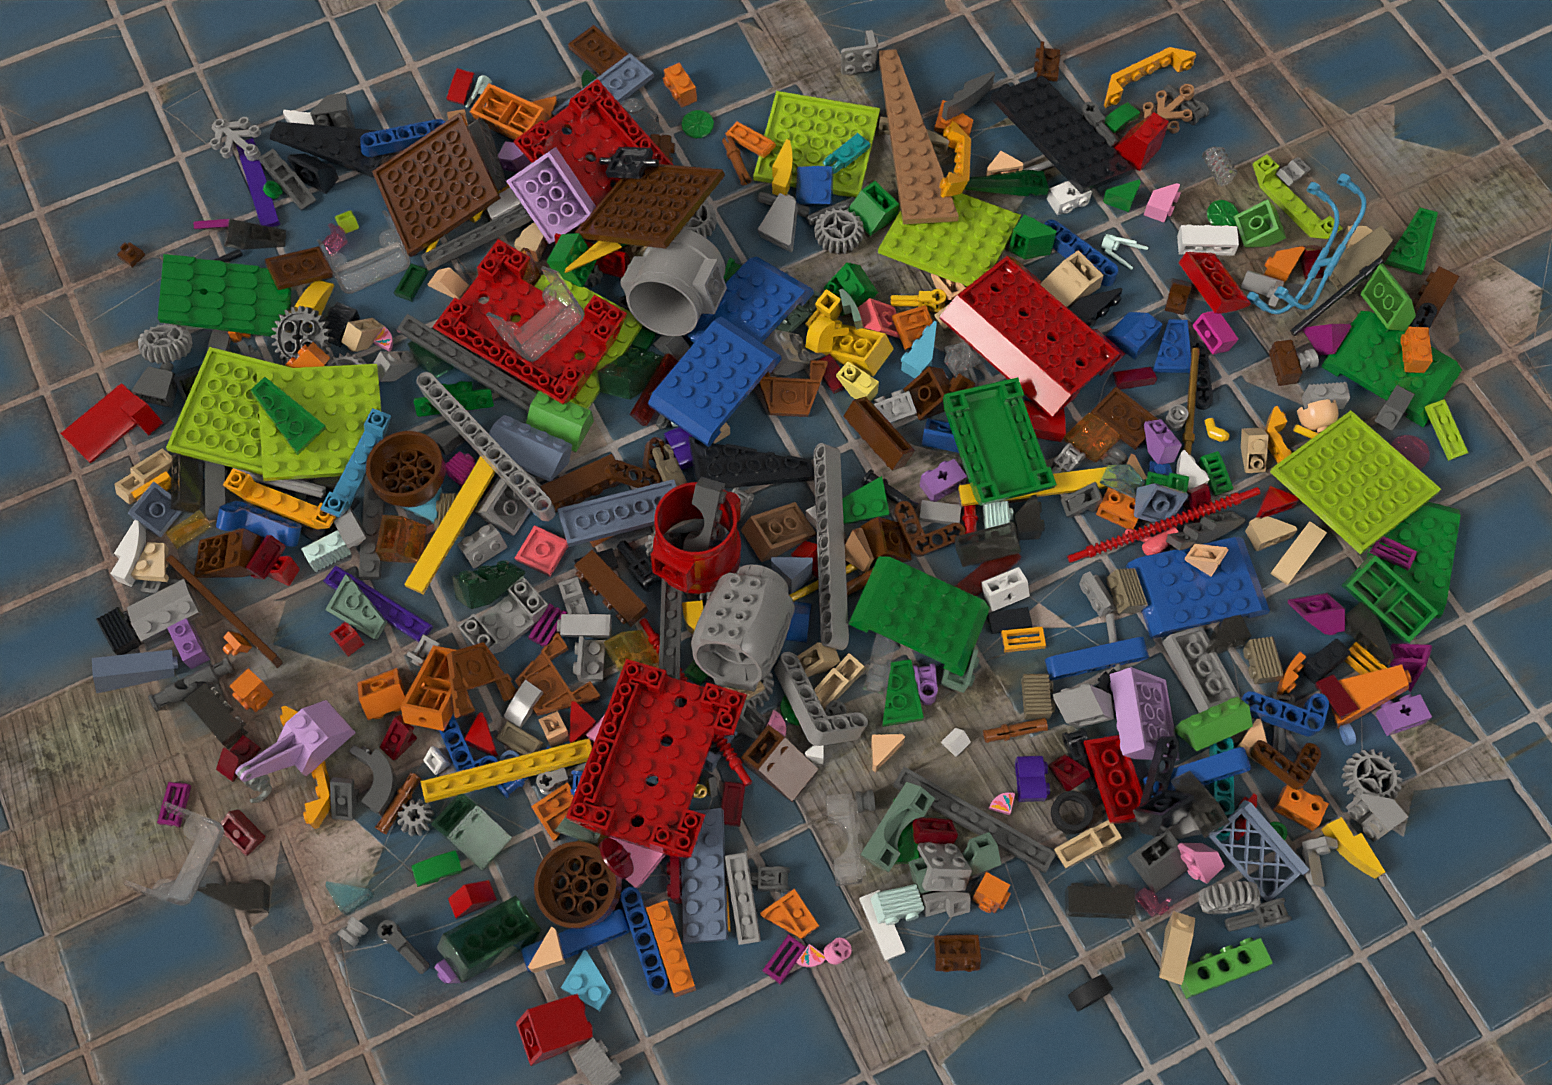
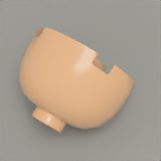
M1330 399L1316 401L1308 404V408L1305 410L1302 407L1297 410L1301 425L1309 430L1317 431V433L1322 432L1336 422L1339 416L1336 400H1333L1331 403Z

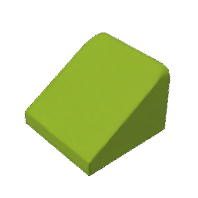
M352 210L335 216L342 234L359 228Z

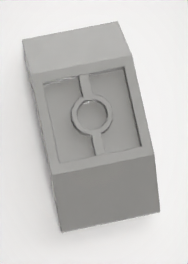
M523 576L507 588L509 595L479 618L472 614L457 626L472 645L484 642L492 654L505 650L537 624L547 609L548 604Z

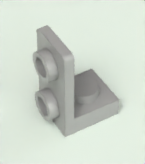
M1248 270L1241 288L1265 295L1269 298L1268 305L1276 307L1279 298L1274 293L1278 286L1283 287L1284 281Z
M1326 836L1302 842V855L1306 866L1310 869L1306 872V878L1309 885L1319 888L1325 886L1319 855L1329 854L1330 850L1338 848L1337 839Z

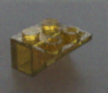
M642 630L621 632L604 641L606 652L619 674H621L626 659L653 667L659 666V658Z

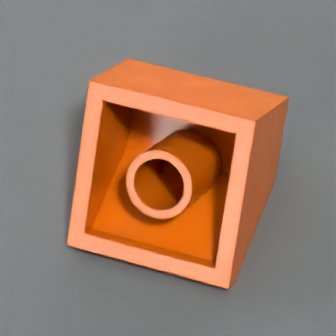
M397 668L357 683L359 701L368 720L379 719L386 713L401 710V704L406 697V692Z

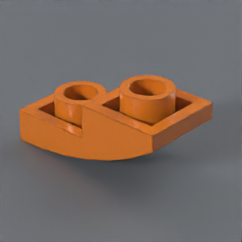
M1299 652L1285 669L1284 676L1278 684L1277 694L1282 695L1285 691L1289 694L1297 686L1295 683L1299 677L1297 673L1304 667L1302 662L1306 658L1303 653Z

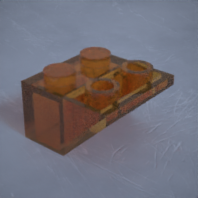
M382 515L376 553L380 560L386 562L417 563L423 554L427 526L404 516Z

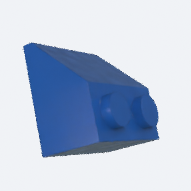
M832 166L797 167L796 203L801 205H832L834 168Z
M1128 312L1111 329L1106 337L1135 360L1158 337L1163 324L1149 313Z

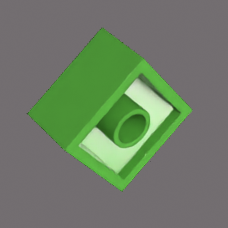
M1269 199L1234 216L1245 247H1269L1286 239L1277 210Z

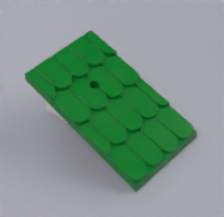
M163 254L157 318L160 323L181 325V327H186V330L207 328L271 337L276 335L272 328L278 327L274 321H281L279 314L285 315V310L291 309L292 287L278 290L268 268L224 263L217 260L196 259L190 256Z

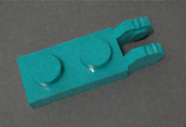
M857 133L832 154L828 155L823 161V165L829 166L837 161L832 166L835 174L870 148V142Z

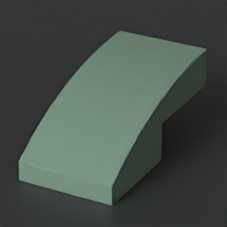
M840 289L839 292L845 314L852 313L856 329L864 328L855 302L844 289Z

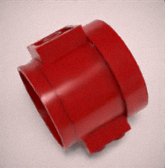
M691 482L671 489L659 501L654 516L656 533L653 540L651 562L653 573L663 578L673 588L687 593L701 594L714 591L718 580L727 573L735 574L741 561V539L737 530V522L741 518V498L734 492L724 490L727 494L724 504L720 506V510L723 513L720 522L717 523L726 528L730 533L721 544L702 552L684 551L671 545L663 535L671 527L682 521L704 519L701 511L692 504L697 482Z

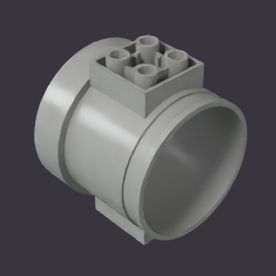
M682 229L666 249L647 247L643 257L634 256L620 281L626 295L628 307L633 316L646 328L666 336L688 334L695 328L701 314H715L727 289L724 281L725 263L722 255L708 239L687 229Z

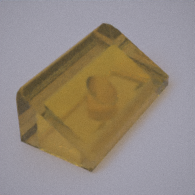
M199 510L165 533L178 549L212 526Z

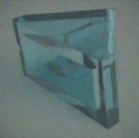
M1129 464L1108 465L1100 483L1136 499L1137 488L1142 487L1145 481Z
M326 881L325 886L339 910L345 916L371 900L374 896L370 889Z

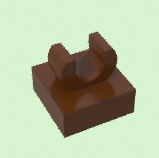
M130 242L128 244L123 243L120 246L121 251L117 254L120 260L132 268L145 256L141 249Z
M958 374L956 378L952 377L949 382L951 385L949 391L956 392L973 388L975 383L965 376Z

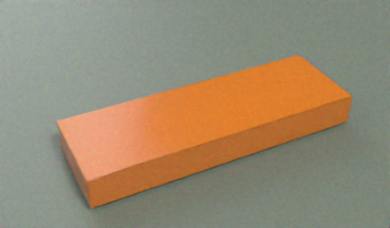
M738 121L725 133L726 136H732L734 142L763 158L776 147L774 141Z

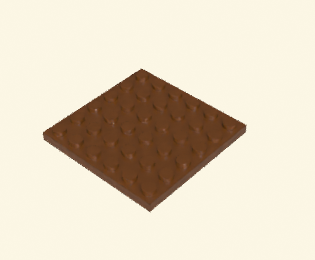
M458 113L372 171L405 251L410 257L501 199L466 120L461 113Z
M659 164L658 167L648 166L641 179L621 178L575 233H580L583 239L666 249L725 177L723 169Z

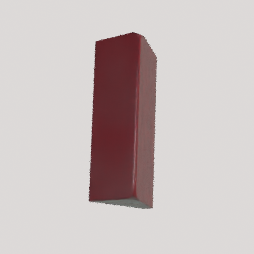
M1151 367L1113 372L1118 389L1154 385L1157 380L1156 374Z
M1334 674L1315 683L1318 691L1328 698L1329 706L1340 720L1359 710Z
M239 809L229 811L218 826L245 856H248L266 838Z
M926 817L913 820V836L916 844L927 842L954 844L958 837L952 820Z

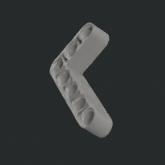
M783 652L774 671L807 740L815 746L859 739L868 724L866 716L859 712L827 716L798 657L792 652Z

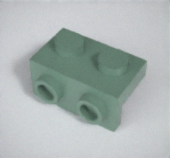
M973 649L962 677L944 669L940 685L962 693L965 692L968 686L971 687L975 679V675L972 674L973 669L977 668L980 659L977 657L978 649Z

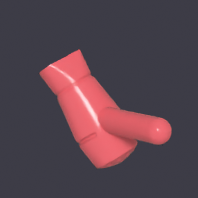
M1172 526V529L1168 528L1166 531L1153 537H1148L1147 535L1144 539L1140 537L1139 541L1145 542L1142 545L1145 555L1162 553L1170 545L1166 542L1168 534L1178 533V530ZM1132 529L1125 530V534H1128V531L1133 532Z

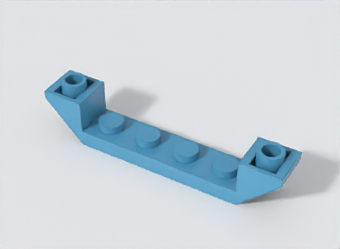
M372 408L364 423V433L333 493L329 492L320 508L321 511L340 518L350 508L366 476L367 458L374 446L384 439L391 415Z

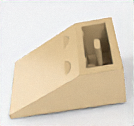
M1078 250L1066 258L1040 285L1069 309L1080 298L1089 296L1099 289L1104 275Z

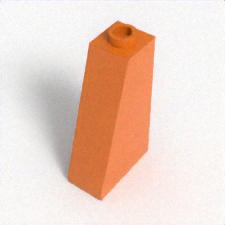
M1401 664L1338 680L1359 710L1343 720H1340L1332 710L1337 727L1340 728L1341 725L1353 722L1407 691L1409 683L1412 682L1409 671H1404Z

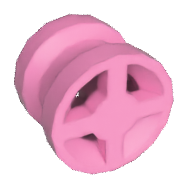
M836 938L825 947V959L832 965L842 963L851 955V945L844 938Z

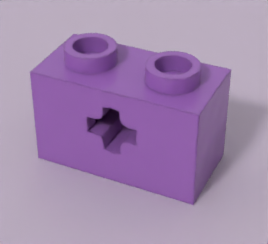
M955 459L942 462L938 468L932 471L924 472L919 486L930 501L936 502L958 490L959 485H965L967 476Z
M187 618L167 628L183 662L190 669L210 660L195 627Z
M1409 694L1400 698V701L1396 703L1388 701L1381 705V709L1375 714L1386 736L1425 724L1432 718L1420 694L1413 697Z

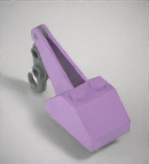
M327 700L302 708L285 723L275 744L239 766L235 773L247 787L254 791L262 792L258 797L250 799V802H261L272 791L270 777L267 774L295 765L303 775L307 776L356 732Z

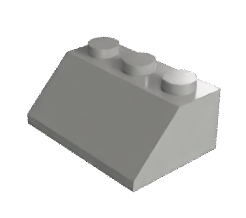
M519 466V467L536 483V485H537L539 488H540V486H542V485H541L537 480H535L529 473H527L521 466ZM498 476L474 512L488 524L491 523L494 527L514 536L531 509Z
M185 579L127 607L133 628L140 641L146 644L168 633L167 628L185 618L192 621L203 615Z

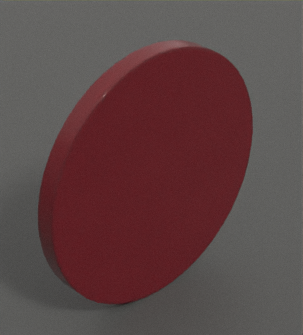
M606 838L600 844V853L607 867L620 878L630 877L634 870L630 857L631 853L627 852L623 845L614 839Z

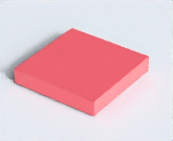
M534 525L515 556V560L551 577L568 548L566 539Z

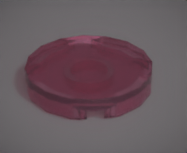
M1401 435L1391 444L1392 447L1419 470L1423 469L1429 461L1430 452L1428 446L1416 436Z

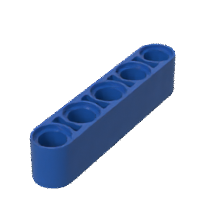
M435 119L365 133L360 138L361 152L367 157L403 151L446 121Z
M1050 219L1044 223V225L1050 226L1057 231L1053 245L1055 251L1068 258L1079 250L1104 275L1101 285L1111 286L1114 284L1118 273V267L1115 263L1058 221Z
M1136 637L1051 656L1045 659L1050 680H1058L1115 667V664L1119 663L1120 665L1143 661L1148 659L1149 655L1144 637Z
M1235 748L1173 768L1168 790L1177 791L1182 788L1202 784L1204 786L1251 770L1252 767L1245 748ZM1147 777L1143 779L1144 786L1146 784ZM1158 781L1153 786L1155 793L1159 790Z
M627 887L621 893V901L646 981L653 994L663 995L669 988V981L639 890L635 887ZM635 894L637 900L634 903H627L626 898L628 895ZM642 915L644 917L643 922L640 924L632 923L634 916ZM649 936L651 938L649 944L645 946L639 944L641 937ZM649 957H655L658 961L655 966L648 967L646 966V960ZM657 978L664 980L663 987L659 989L652 986L653 981Z
M623 909L613 911L604 921L593 927L584 929L571 928L558 933L564 959H567L584 950H589L621 937L631 930ZM543 940L526 946L521 950L528 972H532L528 966Z

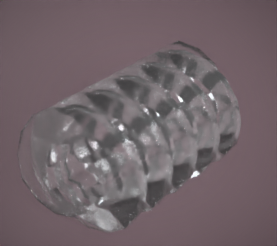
M1210 147L1203 152L1202 158L1205 160V164L1208 166L1209 171H1211V175L1214 177L1219 187L1228 185L1238 172L1234 169V164H1231V159L1228 158L1225 148Z

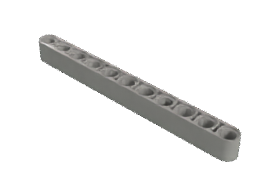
M421 373L417 377V384L430 403L540 520L550 521L553 519L555 509L550 498L431 373Z
M819 443L814 450L821 643L826 647L844 650L849 642L841 458L839 449Z

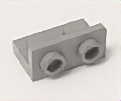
M903 390L891 393V398L885 399V396L874 399L873 405L890 423L917 413L909 391L903 393Z
M579 636V642L575 643V655H578V659L573 665V673L577 675L578 681H604L605 640H585L584 636Z

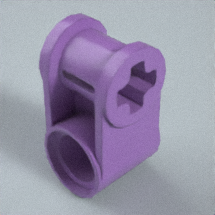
M931 663L930 666L922 667L913 665L920 702L924 705H931L935 702L938 692L935 664ZM929 690V691H931L933 694H932V695H925V694L923 693V691Z

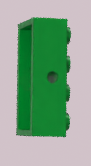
M1376 555L1369 556L1341 585L1403 642L1410 643L1439 613Z

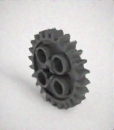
M299 306L298 308L291 307V310H285V315L279 314L281 321H274L278 327L272 328L276 332V335L271 336V338L276 339V342L272 343V345L278 346L275 353H282L279 359H286L285 364L292 357L296 359L299 356L297 352L304 345L309 346L312 342L326 354H329L326 347H332L328 343V340L333 339V337L328 336L332 329H326L329 322H323L325 316H318V310L312 311L311 307L305 308L304 306ZM292 323L295 325V330L293 332L291 330ZM310 324L313 326L312 332L309 331ZM292 343L295 344V349H294V351H292V349H291V344H292Z

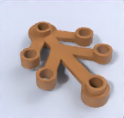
M1191 84L1182 85L1179 90L1180 95L1167 107H1165L1167 93L1163 90L1156 93L1158 115L1166 120L1182 119L1185 122L1192 120L1193 115L1190 109L1172 112L1182 102L1189 101L1194 97V87ZM1146 102L1143 105L1144 119L1154 112L1152 102ZM1177 121L1168 123L1167 130L1170 133H1177L1180 128Z

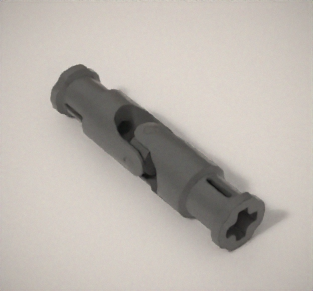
M226 656L222 661L214 665H208L166 686L165 690L155 695L150 694L148 696L149 701L155 711L158 712L161 707L171 702L176 703L198 690L219 681L220 677L228 673H234L235 670Z

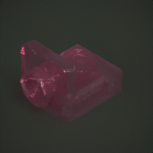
M330 223L328 226L331 234L322 243L326 252L333 256L347 243L345 231L339 225L336 227Z
M1145 887L1134 896L1151 917H1154L1157 913L1159 916H1162L1170 909L1168 904L1172 901L1168 897L1159 904L1155 893L1147 890Z

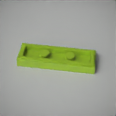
M1445 399L1425 406V410L1448 461L1467 454L1468 450Z

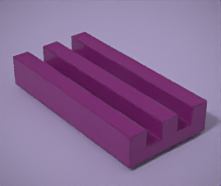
M236 220L194 221L193 224L194 229L236 227Z
M1384 536L1372 545L1369 553L1408 571L1417 551ZM1380 542H1382V543H1384V544H1386V545H1388V546H1390V547H1392V548L1390 549V548H1388V547H1386V546L1380 544ZM1397 550H1399V551H1401V552H1403V553L1409 555L1410 558L1407 557V556H1405V555H1403V554H1401V553H1399Z
M549 603L529 635V640L543 647L547 646L557 633L556 622L545 641H542L557 615H560L558 619H561V614L568 613L564 610L561 611L558 607L555 608ZM551 612H553L552 615L550 616L549 620H548L547 623L545 624L544 628H543L542 631L540 632L539 636L536 638L537 634L539 633V631H540L541 628L543 627V625H544V623L546 622V620L548 619L549 615L551 614Z
M168 782L157 824L181 827L192 787L190 784ZM174 787H176L175 796L171 804L170 814L168 820H165L169 804L171 801V797L173 794Z
M788 935L762 972L781 985L807 947L791 935ZM791 941L793 945L774 971H770L769 969ZM797 947H799L800 950L794 956V958L786 967L781 976L778 977V972L781 970V968L789 959L794 950Z

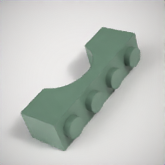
M906 782L860 855L875 867L890 872L900 856L898 840L901 832L914 819L924 817L935 798L922 787Z
M989 832L969 839L967 848L962 855L972 869L970 877L1002 865L998 845ZM920 857L908 862L913 883L917 885L920 895L931 892L925 891L922 886L928 868L923 858Z

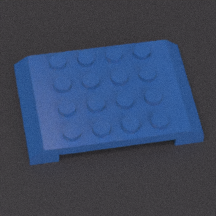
M759 257L749 258L725 283L727 289L715 314H701L695 328L684 336L689 341L695 343L713 320L723 317L763 343L798 304L803 306L811 298L814 291L809 286Z
M719 317L713 320L653 391L648 404L655 411L710 447L720 435V428L764 375L774 370L782 360V357L723 317Z
M1233 537L1202 544L1227 547L1228 549L1227 554L1212 577L1184 559L1191 548L1143 556L1127 563L1126 567L1128 569H1136L1148 604L1142 610V614L1151 639L1169 636L1172 632L1245 616L1252 618L1266 615L1270 612L1243 538Z

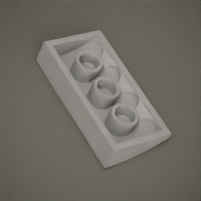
M1202 626L1171 634L1162 642L1199 713L1237 696L1240 698Z

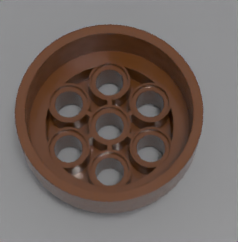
M402 431L385 437L374 446L367 458L366 474L375 493L385 502L401 507H417L427 503L437 494L445 478L446 464L438 445L432 438L416 431Z
M580 841L567 842L551 850L541 861L534 880V894L542 913L555 924L574 929L593 927L604 921L615 909L622 888L621 878L607 867L601 856L600 847ZM580 860V869L578 871H574V862ZM600 863L602 871L600 874L595 875L594 867ZM565 877L567 883L566 886L561 889L559 886V881L561 878ZM583 881H586L588 885L586 891L581 892L580 884ZM606 884L609 890L605 896H602L600 890ZM571 898L573 906L567 910L565 903L567 899ZM592 901L594 910L589 914L586 911V906Z

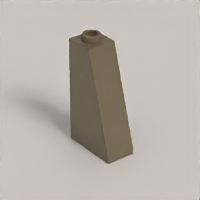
M1381 225L1343 252L1334 271L1328 277L1337 290H1340L1357 276L1363 267L1369 266L1382 255L1392 242L1390 232ZM1327 266L1321 268L1323 272L1325 271ZM1356 285L1352 290L1345 294L1343 298L1351 294L1358 285Z

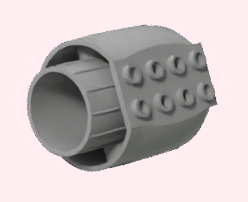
M745 565L740 567L736 574L727 573L718 580L714 591L702 610L694 630L691 647L696 664L707 675L714 678L716 685L755 692L759 681L768 676L781 652L795 607L788 594L786 581L778 573L767 567Z

